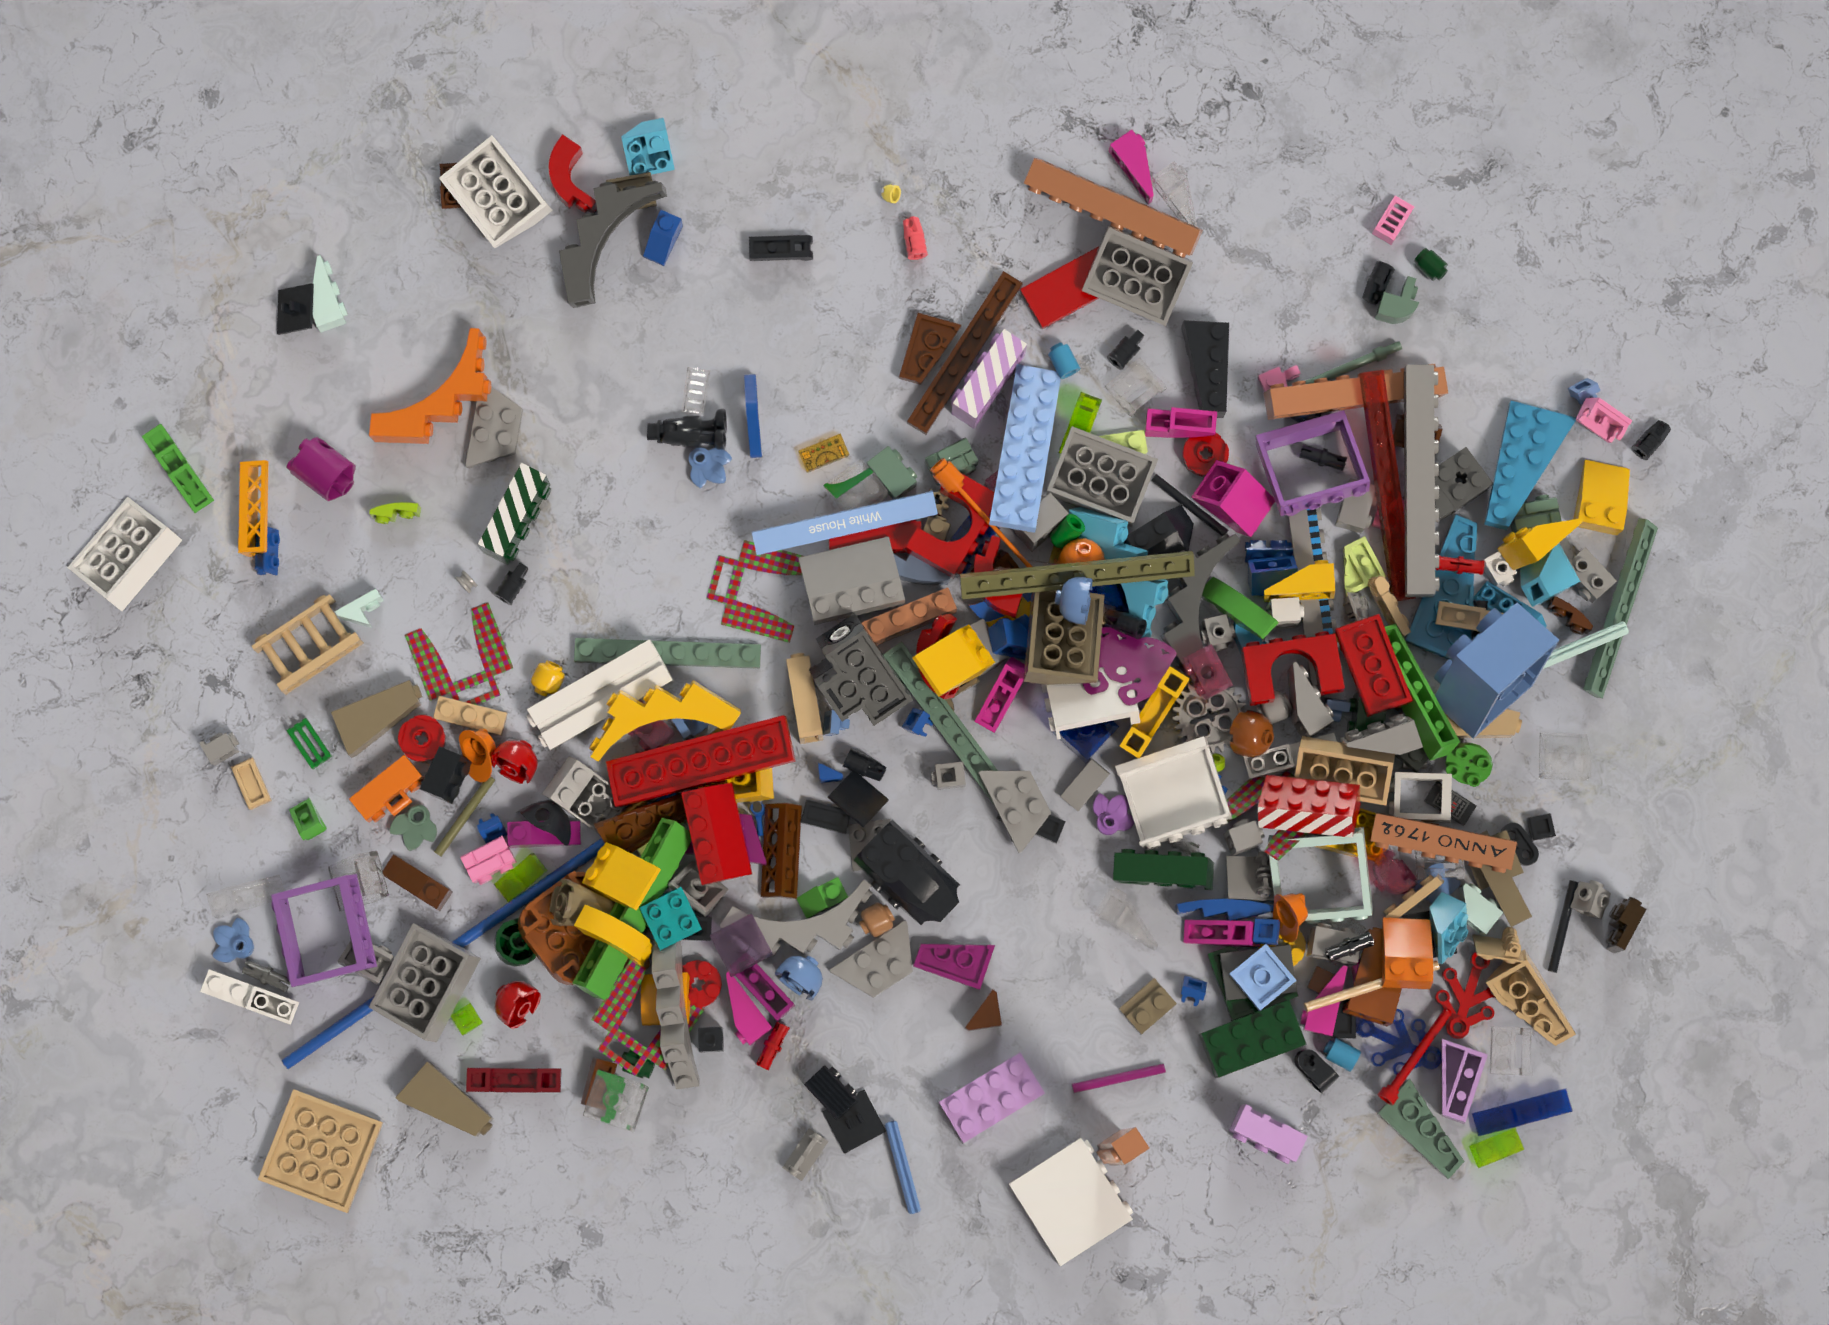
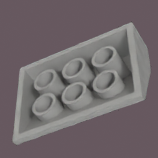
M1108 225L1082 291L1166 326L1193 261Z
M1072 426L1046 495L1051 493L1055 498L1077 507H1083L1128 521L1127 526L1132 527L1158 459Z
M889 537L798 558L814 625L848 618L854 613L860 615L905 604L900 576Z
M413 923L369 1008L423 1040L437 1042L481 958Z

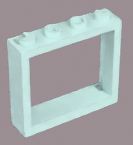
M1364 827L1355 828L1353 838L1308 833L1302 838L1286 839L1300 840L1293 848L1357 843L1363 906L1307 910L1308 917L1305 921L1308 924L1319 923L1323 919L1339 922L1348 917H1354L1355 920L1367 919L1368 916H1372L1373 908ZM1269 835L1268 844L1274 835ZM1269 855L1274 896L1276 894L1282 895L1279 863Z

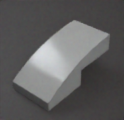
M1091 759L1060 797L1079 811L1110 773L1095 760Z

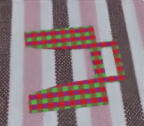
M746 540L743 542L739 560L718 555L706 599L726 604L721 625L790 643L794 625L763 609L736 601L745 568L773 574L802 575L798 558L803 557V555L784 550L757 555L754 542ZM723 563L734 566L726 597L715 594Z
M489 603L472 608L475 638L485 671L452 683L439 653L422 628L405 634L430 701L449 693L452 699L460 701L458 692L486 681L489 682L492 691L468 700L466 703L477 705L501 695L494 676L513 669V665Z
M1287 770L1281 775L1282 777L1295 778V775ZM1263 776L1247 780L1226 800L1232 816L1231 820L1240 816L1259 802L1265 781ZM1278 830L1264 852L1279 861L1300 841L1286 839L1302 838L1308 833Z
M630 960L613 985L611 993L607 996L606 1000H603L591 1020L609 1031L597 1050L634 1076H637L647 1058L663 1070H666L669 1065L665 1063L660 1048L661 1030L654 1037L648 1048H646L619 1029L633 1004L646 970L644 966H639ZM695 1005L690 1006L689 1033L705 1010L704 1008H697ZM613 1038L640 1056L635 1066L607 1048Z

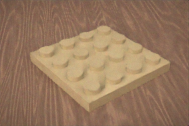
M293 1089L258 1180L348 1213L383 1122Z

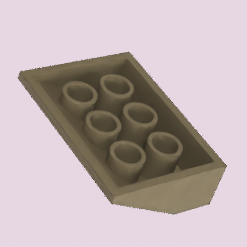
M1057 590L1033 592L1030 603L1023 682L1044 685L1097 683L1104 595L1090 593L1091 601L1086 625L1069 622L1063 618L1060 613L1059 604H1055Z

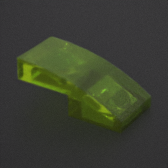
M531 853L514 869H510L494 885L507 902H510L548 870L537 856Z
M1516 1127L1469 1146L1478 1168L1525 1150Z

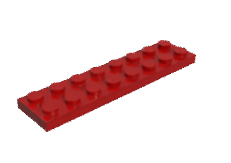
M785 715L609 760L606 761L614 805L618 808L793 763L796 760L787 718Z

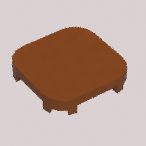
M573 871L562 878L569 879L590 889L581 883L586 872ZM558 881L523 909L518 919V930L523 940L554 979L565 985H574L572 983L596 939L585 935L575 926H556L551 923L550 918L554 919V913L549 912L551 897L555 887L562 885V882Z

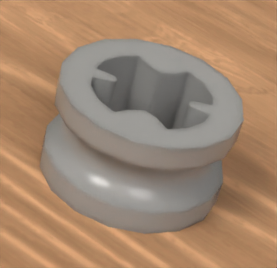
M463 570L461 572L462 575L455 579L470 593L471 588L478 585Z

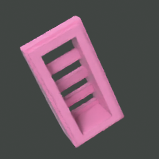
M1394 196L1372 234L1392 245L1414 206ZM1397 203L1407 209L1406 213L1397 209L1394 205ZM1393 211L1402 216V220L1390 214V212ZM1386 218H1389L1394 222L1398 223V226H1395L1394 224L1388 222ZM1384 224L1394 230V233L1386 230L1382 225Z

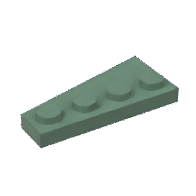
M1409 1078L1399 1088V1094L1397 1095L1399 1098L1395 1104L1391 1106L1386 1103L1377 1114L1443 1176L1449 1179L1465 1161Z

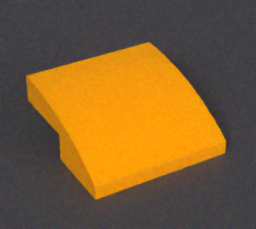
M686 972L682 973L687 1023L689 1024L690 1000L688 994L690 976ZM652 974L644 975L641 983V1021L643 1026L661 1025L656 1012L657 988Z

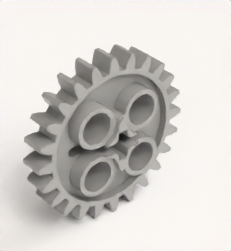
M1206 678L1204 685H1201L1200 681L1197 680L1195 682L1196 688L1189 684L1187 686L1189 693L1182 691L1180 695L1183 700L1176 699L1175 701L1180 707L1172 709L1174 713L1178 714L1172 717V721L1178 722V725L1173 729L1181 730L1178 738L1186 737L1187 740L1185 742L1202 737L1197 733V727L1205 726L1209 732L1205 738L1208 741L1211 754H1214L1216 747L1222 753L1224 751V744L1231 748L1230 742L1233 740V735L1230 734V728L1235 717L1240 712L1245 713V711H1241V708L1246 703H1238L1242 695L1234 696V687L1227 690V682L1223 683L1222 686H1218V679H1215L1213 685H1210L1208 678ZM1214 696L1221 698L1222 706L1214 707L1211 704V698ZM1197 704L1201 709L1200 714H1192L1189 711V705ZM1223 709H1229L1228 713L1216 715L1212 722L1210 719H1204L1195 724L1190 723L1191 720L1203 718L1207 711L1210 714H1214ZM1219 719H1228L1230 728H1221Z

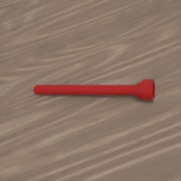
M1443 1009L1392 1083L1382 1087L1377 1095L1384 1102L1391 1106L1395 1104L1399 1098L1397 1096L1399 1088L1451 1016L1450 1009Z

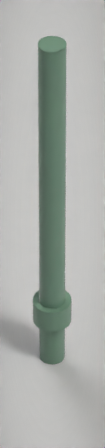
M1397 341L1386 347H1377L1367 355L1306 380V384L1314 383V380L1320 378H1327L1329 381L1371 362L1382 361L1388 355L1402 350L1401 343Z

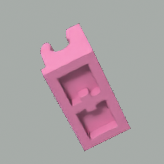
M1586 398L1576 417V421L1608 443H1612L1615 436L1616 439L1621 440L1632 422L1630 418L1601 398Z

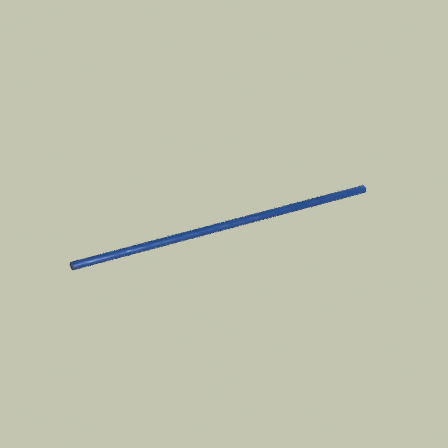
M672 793L665 796H661L654 802L669 798L677 794ZM602 838L456 938L452 943L462 948L466 947L548 890L567 874L575 871L597 856L600 848L604 846ZM374 996L282 1059L285 1067L290 1069L371 1013L373 1010L369 1006Z

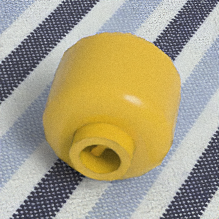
M548 660L545 663H539L531 678L532 685L536 687L534 691L545 697L548 694L558 692L565 678V674L562 672L563 668Z

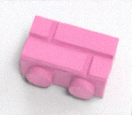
M504 836L460 857L474 884L479 882L480 885L493 879L491 875L499 871L501 874L514 869L513 864L517 863Z

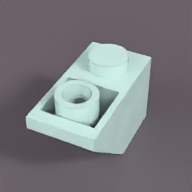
M1465 883L1460 886L1459 894L1460 901L1466 903L1467 925L1481 936L1486 935L1503 912L1499 909L1500 905L1491 898H1488V900L1480 894L1482 891L1472 883L1469 885Z

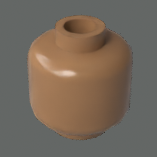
M877 902L861 912L862 921L859 924L865 934L870 932L873 937H878L893 928L895 918L887 904L882 905Z

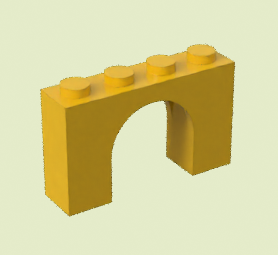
M1170 666L1159 682L1157 689L1140 712V723L1131 726L1120 747L1140 759L1190 678Z

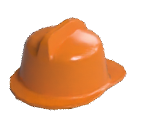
M480 729L475 732L464 730L459 735V744L462 756L472 762L468 774L475 781L486 782L492 773L490 757L496 749V744L488 734L487 729Z
M1289 893L1284 896L1276 894L1274 896L1273 920L1280 921L1279 935L1287 942H1294L1297 939L1299 926L1308 917L1305 896L1302 893L1297 895Z

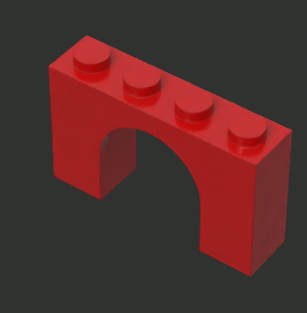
M962 474L964 476L962 481L964 485L961 488L989 518L995 492ZM941 486V494L961 504L969 512L972 521L969 532L957 541L946 542L917 527L906 546L905 552L954 579L956 574L960 575L967 565L964 560L968 554L973 555L979 544L976 542L980 534L984 536L989 525L959 491L947 493Z
M1329 631L1315 633V637L1306 638V635H1296L1292 637V640L1283 641V638H1275L1269 640L1267 644L1260 645L1259 641L1246 643V647H1243L1241 650L1250 706L1274 702L1275 695L1271 677L1272 664L1280 656L1291 653L1299 654L1311 662L1315 670L1317 686L1321 695L1343 692L1345 686L1336 634H1329Z

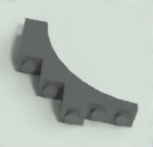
M650 181L645 183V186L637 188L636 186H627L623 188V191H620V188L612 182L601 183L599 187L593 188L598 215L588 213L583 215L582 218L576 219L581 246L572 244L566 246L564 250H559L567 299L573 308L596 303L594 290L596 267L606 242L619 224L635 210L652 201L667 197L666 187L661 182Z
M1226 533L1216 540L1217 545L1210 549L1209 546H1206L1196 552L1198 557L1194 554L1195 576L1178 578L1183 589L1177 586L1168 592L1170 597L1165 600L1179 624L1177 625L1174 621L1163 628L1165 633L1160 635V637L1176 651L1177 655L1174 659L1184 675L1190 678L1189 682H1194L1213 670L1204 652L1200 638L1198 619L1200 599L1206 581L1215 565L1226 552L1240 542L1236 534L1229 536Z

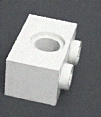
M1299 597L1271 599L1266 606V612L1279 622L1273 629L1295 628L1299 624L1301 617H1304V605L1299 603Z

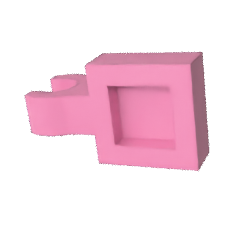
M1297 365L1284 372H1281L1280 367H1276L1258 375L1257 378L1263 391L1266 392L1274 384L1283 383L1284 387H1288L1286 382L1298 378L1301 373Z

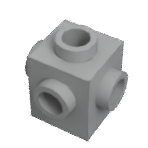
M1227 614L1206 618L1202 621L1201 639L1203 644H1207L1208 650L1214 648L1215 652L1228 649V645H1231L1233 642L1232 638H1235V630L1233 624H1229Z
M1590 880V883L1580 881L1574 893L1571 908L1582 915L1602 920L1604 911L1609 904L1611 893L1603 889L1604 885L1599 882Z

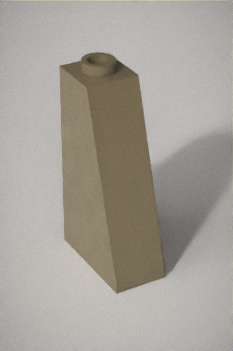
M408 680L331 712L347 754L351 758L365 750L421 705L419 698L423 696L418 684L413 685Z
M426 1062L396 1096L399 1102L473 1136L478 1137L480 1134L484 1136L493 1126L490 1122L494 1118L431 1062Z

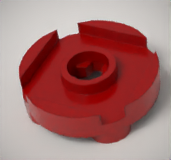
M1218 433L1209 436L1189 437L1182 452L1185 467L1193 474L1205 477L1216 460L1227 463L1229 458L1227 443ZM1204 448H1208V452L1212 453V457L1209 456L1207 459H1203L1199 451L1202 452Z
M417 715L401 726L398 733V743L402 752L409 759L416 762H427L434 759L439 746L445 747L446 735L444 728L436 719L428 715ZM422 732H425L428 741L424 742L423 745H419L416 736H421Z
M701 960L690 961L683 965L682 973L688 972L690 976L688 994L690 1006L695 1005L697 1008H703L715 1002L722 988V979L718 970L709 962ZM697 977L699 980L705 981L700 991L697 988H692V984L695 982L694 979Z

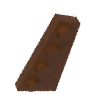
M680 793L593 825L604 844L607 842L629 853H633L650 841L661 818L674 820L680 824L687 817L682 794Z

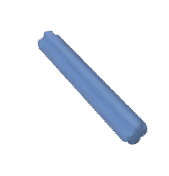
M897 1121L887 1122L885 1128L908 1213L915 1214L920 1212L921 1208Z

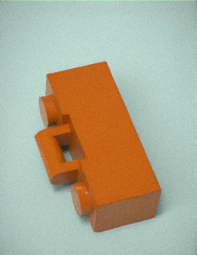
M403 755L350 797L349 800L367 822L370 823L373 820L375 823L385 816L384 811L386 809L395 816L412 803V800L406 793L409 791L413 793L418 790L424 777L408 757ZM401 795L403 797L397 803L391 806L390 803L393 800H395L398 796Z

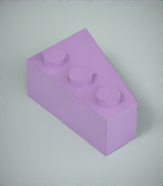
M1444 1039L1441 1041L1442 1117L1465 1124L1488 1054Z
M1247 1104L1240 1106L1229 1129L1230 1132L1234 1133V1139L1242 1143H1246L1248 1140L1255 1144V1149L1265 1154L1269 1150L1277 1154V1160L1289 1164L1290 1161H1297L1308 1137L1264 1113L1261 1114L1253 1110Z

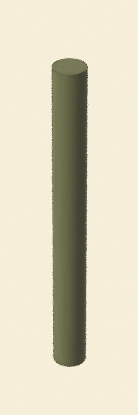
M490 776L486 782H482L434 852L442 857L495 782L494 778Z

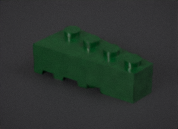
M1121 849V853L1115 852L1113 881L1116 883L1136 885L1154 883V885L1170 887L1172 884H1177L1178 887L1193 889L1196 885L1204 887V890H1213L1214 862L1210 858L1205 857V853L1191 852V856H1182V852L1168 851V855H1158L1159 851L1145 850L1144 854H1136L1133 849Z

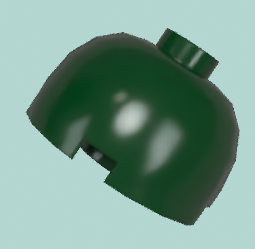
M519 918L503 923L496 932L494 939V949L498 958L505 964L514 967L524 966L537 957L523 940L518 930Z

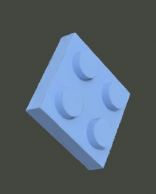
M1267 944L1262 946L1229 974L1259 1011L1297 981Z

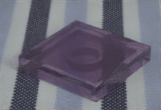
M752 913L710 935L731 977L773 955Z

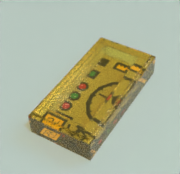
M841 433L798 451L807 473L849 456Z

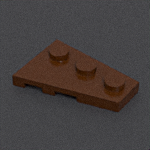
M918 313L899 379L921 385L962 325Z

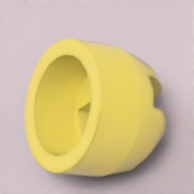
M893 184L884 186V193H881L882 198L886 202L897 203L901 195L900 187Z

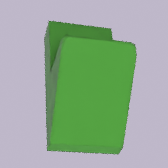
M310 798L289 809L303 841L305 839L310 840L327 829Z
M836 877L818 887H813L797 897V901L806 919H809L848 898V895L839 877Z

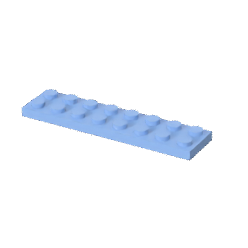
M1019 364L1016 366L989 525L1033 533L1036 531L1061 380L1057 371Z

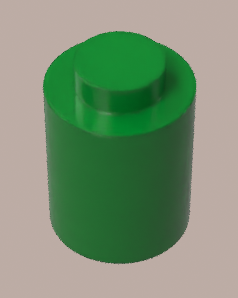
M1068 514L1051 531L1050 538L1052 544L1057 548L1063 549L1070 541L1077 539L1085 531L1083 521L1074 514Z

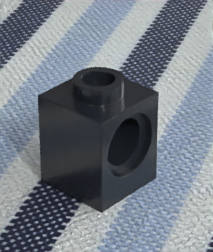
M723 1027L698 1028L700 1053L724 1052Z

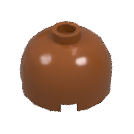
M1247 710L1245 713L1240 712L1233 720L1230 728L1233 742H1230V747L1234 753L1244 757H1258L1269 749L1274 740V731L1271 721L1265 715Z

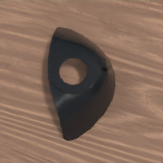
M551 800L538 801L517 811L535 827L556 836L565 846L569 844L571 823L566 812ZM539 809H547L550 816L546 821L540 822L536 820L535 814Z

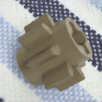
M939 489L938 492H933L935 499H939V504L936 505L938 516L942 517V510L949 509V506L944 504V502L949 500V497H943Z

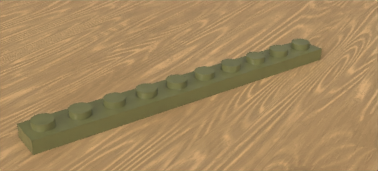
M1192 551L960 574L962 599L1061 590L1064 583L1074 577L1092 578V586L1195 576L1194 554Z

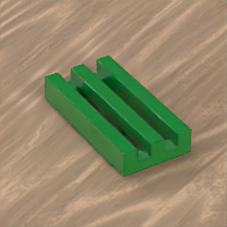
M307 718L286 730L311 769H315L332 757ZM304 726L308 728L325 756H320L302 729ZM298 731L317 759L316 762H313L295 735V732Z

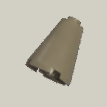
M561 879L562 885L555 887L551 897L549 912L554 913V919L550 918V921L556 926H574L584 905L610 914L615 902L569 879Z

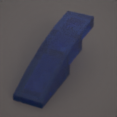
M1567 1088L1474 1112L1472 1116L1478 1136L1573 1112Z

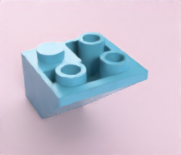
M664 118L641 122L621 136L630 176L651 172L652 175L675 170Z
M1560 543L1539 561L1520 568L1521 588L1532 607L1548 601L1581 582Z
M1441 892L1429 907L1431 931L1438 963L1443 964L1448 957L1453 956L1460 941L1463 942L1468 935V914L1465 902Z

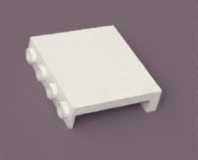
M1123 666L1117 668L1119 675H1124L1127 672V669ZM1101 667L1099 672H1102L1109 683V687L1107 690L1097 694H1088L1082 683L1041 684L1043 693L1048 692L1049 698H1044L1047 712H1052L1053 717H1049L1048 720L1051 731H1056L1057 740L1061 739L1059 731L1128 717H1130L1131 725L1140 723L1137 703L1130 706L1125 705L1118 695L1119 689L1132 684V681L1120 683L1110 680L1104 668ZM1098 680L1097 683H1090V685L1092 687H1098L1100 685V681ZM1134 690L1127 692L1129 698L1136 697Z
M1204 736L1115 766L1124 787L1139 835V844L1142 848L1153 850L1159 848L1162 842L1168 840L1170 843L1177 842L1183 839V835L1189 833L1198 835L1204 833L1207 827L1214 825V828H1219L1227 825V821L1232 819L1208 741Z
M1082 1138L1077 1139L1008 1184L1059 1266H1062L1133 1220L1130 1216L1133 1213L1131 1207L1126 1200L1124 1202L1120 1200L1117 1195L1120 1193L1119 1188L1113 1180L1108 1181L1104 1175L1108 1172L1101 1160L1096 1162L1092 1156V1153L1095 1152L1088 1140L1083 1141Z

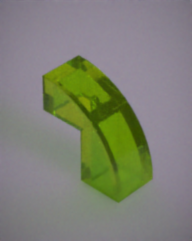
M1083 392L1080 393L1058 453H1062L1072 426L1088 433L1091 432L1102 399Z

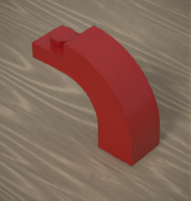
M562 134L553 147L549 159V175L557 197L567 208L570 209L576 202L575 206L584 213L587 211L595 213L597 210L595 199L580 190L571 181L572 169L583 155L582 148Z
M992 535L990 541H985L982 554L985 557L976 554L974 573L993 571V565L1001 543L1000 537ZM1023 593L982 597V599L998 613L1016 619Z
M951 614L940 615L934 620L931 629L922 630L917 642L916 655L948 636L957 618ZM919 669L921 677L923 678L926 685L936 694L934 689L931 687V685ZM959 687L939 697L942 699L954 698Z

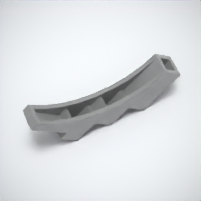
M863 880L856 890L838 906L821 915L799 921L781 922L764 920L748 915L732 906L720 924V928L765 958H768L769 955L775 956L781 947V944L778 943L780 939L803 955L806 951L811 952L818 942L815 939L816 936H819L838 950H841L842 947L847 949L854 936L851 935L853 929L846 924L854 922L859 914V911L856 909L861 902L866 904L873 892L870 891L871 884Z
M653 939L652 975L657 988L656 1012L661 1024L660 1048L665 1063L669 1065L676 1090L698 1087L700 1079L692 1051L684 1000L681 941L659 950Z

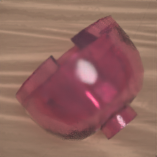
M1388 848L1374 861L1373 875L1376 880L1373 883L1381 892L1386 890L1393 895L1405 894L1418 884L1415 881L1417 878L1402 859L1399 861L1393 858L1396 853Z

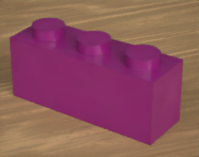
M747 952L729 968L777 1022L795 1007V1004Z

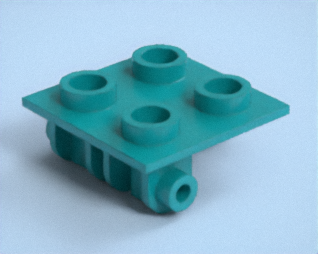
M682 887L674 891L672 890L639 908L659 950L702 930Z

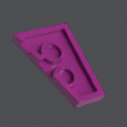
M921 944L913 967L980 990L995 945Z

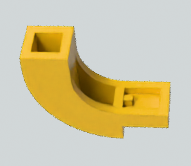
M584 905L574 926L585 935L617 949L632 962L643 967L645 961L650 957L653 948L650 939L617 918Z

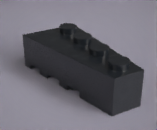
M1184 320L1181 330L1185 340V348L1189 358L1199 410L1216 411L1217 418H1224L1227 412L1229 322Z

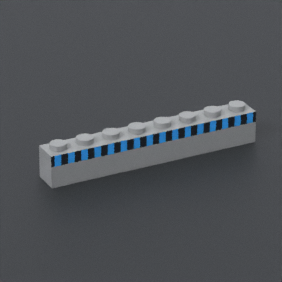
M1319 507L1314 510L1306 509L1296 515L1288 516L1293 555L1298 571L1314 564V561L1328 560L1327 553L1322 552L1321 543H1325L1324 530L1319 529L1318 521L1322 520L1321 508ZM1333 599L1300 600V604L1303 603L1304 605L1302 622L1306 638L1315 637V633L1329 631V634L1335 633L1334 630L1337 628L1336 619L1331 620L1330 611L1334 610ZM1337 642L1338 652L1340 656L1339 642ZM1308 660L1311 686L1315 685L1318 688L1314 667Z

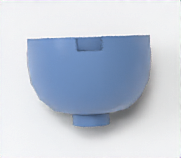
M1071 578L1064 583L1062 590H1057L1055 604H1059L1061 615L1069 622L1086 625L1091 601L1089 590H1092V578Z
M808 955L806 958L791 956L785 959L775 972L776 976L781 975L779 980L799 996L802 992L807 994V1000L815 998L823 981L822 973L817 967L819 963Z

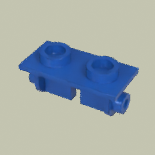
M268 526L267 552L255 554L254 570L257 571V575L269 573L277 576L279 567V530ZM255 534V547H260V537L257 534Z
M1250 540L1245 542V563L1252 559L1292 556L1293 554L1292 543L1287 542V540H1270V547H1266V540Z

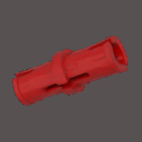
M1439 556V568L1435 569L1455 571L1456 574L1464 572L1483 575L1484 560L1464 559V556H1458L1457 558Z
M776 1021L771 1035L763 1043L765 1046L756 1065L768 1071L770 1070L774 1058L782 1049L781 1045L790 1029L789 1027Z

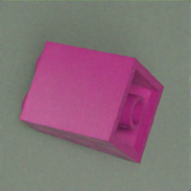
M1218 460L1215 461L1191 497L1235 532L1252 537L1275 503L1274 497L1246 469Z

